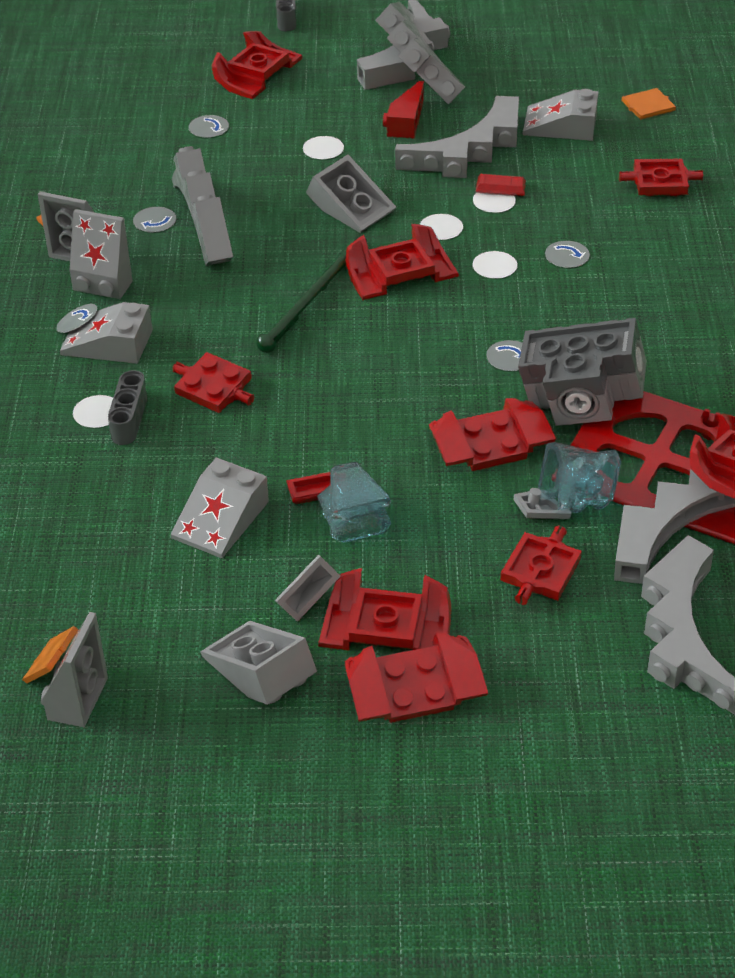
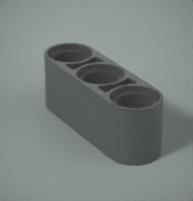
M276 0L278 29L281 31L294 30L297 26L295 0Z
M129 370L121 374L110 406L108 422L111 439L118 445L130 444L137 437L147 402L145 377L140 371Z

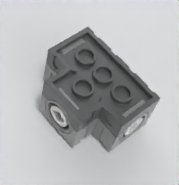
M628 318L619 321L611 320L594 324L587 323L570 325L569 327L525 331L518 369L528 401H532L540 409L550 408L556 426L612 420L614 401L643 398L647 360L636 318Z

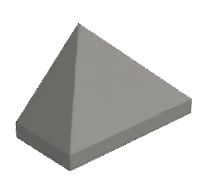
M318 555L275 601L298 622L338 580L340 575Z

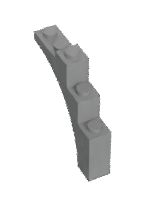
M408 0V10L415 16L414 24L432 51L448 47V38H450L449 26L440 17L433 19L429 16L425 8L417 0ZM394 45L376 54L357 59V79L365 90L415 79V73L398 57L401 52Z
M400 1L389 4L375 21L389 34L387 39L401 52L398 57L414 73L416 72L447 104H450L465 86L452 74L425 42L414 24L415 16Z
M496 96L494 105L486 117L470 129L452 137L418 144H396L395 170L443 172L442 177L466 178L468 162L492 163L493 147H516L519 97Z
M193 146L183 147L174 156L176 169L172 176L174 188H180L187 201L198 234L205 266L231 261L233 253L220 197H215L210 172L206 173L201 149H194Z
M690 470L689 485L658 481L655 508L624 505L614 580L643 584L644 575L649 571L650 565L659 549L674 533L688 523L707 514L735 507V499L710 489L692 470Z
M688 535L644 575L641 597L650 604L655 605L647 612L644 634L658 643L650 651L647 672L656 680L667 684L673 689L683 682L693 691L701 693L715 702L720 708L726 709L735 715V677L728 673L710 654L698 634L692 615L691 600L698 585L711 570L714 550Z

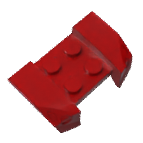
M247 31L243 32L247 47L228 62L221 53L217 52L212 63V72L214 79L229 92L254 99L265 90L266 79L282 66L292 68L303 57L301 54L272 43L262 32Z
M411 224V240L369 250L365 236L362 235L347 247L345 261L351 282L362 300L386 295L387 285L420 279L428 275L432 277L434 282L459 277L458 271L442 248L432 227Z
M506 398L503 410L459 420L456 419L451 410L444 413L439 420H434L429 424L446 467L466 462L472 471L527 459V453L533 452V447L553 443L556 440L544 412L532 401H520L516 398Z
M718 414L719 424L716 441L709 448H707L701 436L695 434L690 449V469L710 489L735 499V416Z
M362 568L339 574L340 577L334 583L318 647L350 650L351 642L410 648L413 650L433 646L432 641L435 633H450L451 600L448 587L424 575L422 594L362 588Z
M435 633L432 641L433 646L376 657L373 646L363 649L359 655L351 656L344 661L359 722L384 717V720L389 719V722L392 723L454 710V706L461 704L463 700L487 696L488 690L481 666L468 638L461 635L456 637L450 636L448 633Z

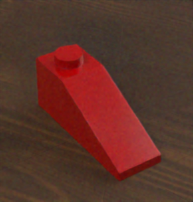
M424 81L417 82L394 100L389 106L388 113H384L383 127H387V137L415 139L424 103Z

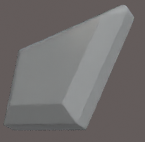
M531 488L528 492L514 494L513 500L526 518L570 519L572 512L541 489Z

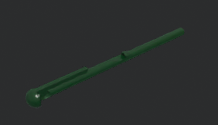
M346 250L267 334H260L257 337L256 345L261 352H272L276 347L275 344L299 319V315L321 291L327 288L329 282L346 265Z

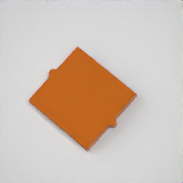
M657 88L622 97V102L639 119L676 110V106L668 99L669 97L665 96Z
M73 626L50 639L22 680L25 683H29L50 672L79 630Z

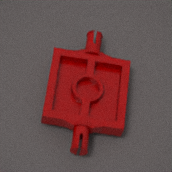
M634 159V171H619V182L634 181L637 185L638 194L645 196L688 195V180H703V170L688 171L684 166L683 159Z
M208 352L193 366L189 367L180 362H176L173 366V372L183 376L174 385L175 394L217 413H220L228 404L235 400H239L247 405H251L254 401V394L243 391L245 385L252 379L251 371Z
M556 526L550 537H539L524 532L501 571L500 581L520 587L518 594L515 596V601L518 604L522 601V605H526L532 593L559 600L581 560L582 554L581 550L569 547L562 542L567 534L564 527L560 530V526Z

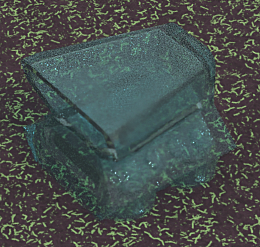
M557 442L548 443L538 483V489L542 491L541 498L546 500L558 498L557 510L568 509L573 513H579L586 506L590 505L598 510L605 508L614 499L622 462L617 451L595 452Z
M357 462L337 465L331 468L330 486L317 496L322 507V515L327 519L330 526L331 536L344 543L383 534L391 524L385 510L391 503L389 495Z

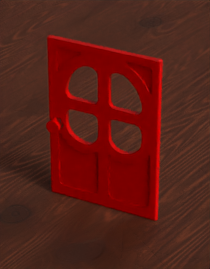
M643 391V398L614 401L612 420L584 423L557 468L551 474L550 479L621 505L655 508L656 494L651 493L648 487L660 468L667 467L690 475V458L670 451L679 433L682 430L690 429L700 432L703 438L715 442L719 424L718 414L721 413L716 412L713 414L710 413L711 410L705 409L703 411ZM633 418H657L666 423L654 444H645L616 434L612 430L617 423ZM605 448H611L641 458L645 462L631 483H621L603 470L596 458L598 452ZM735 507L707 514L688 523L684 527L735 544Z

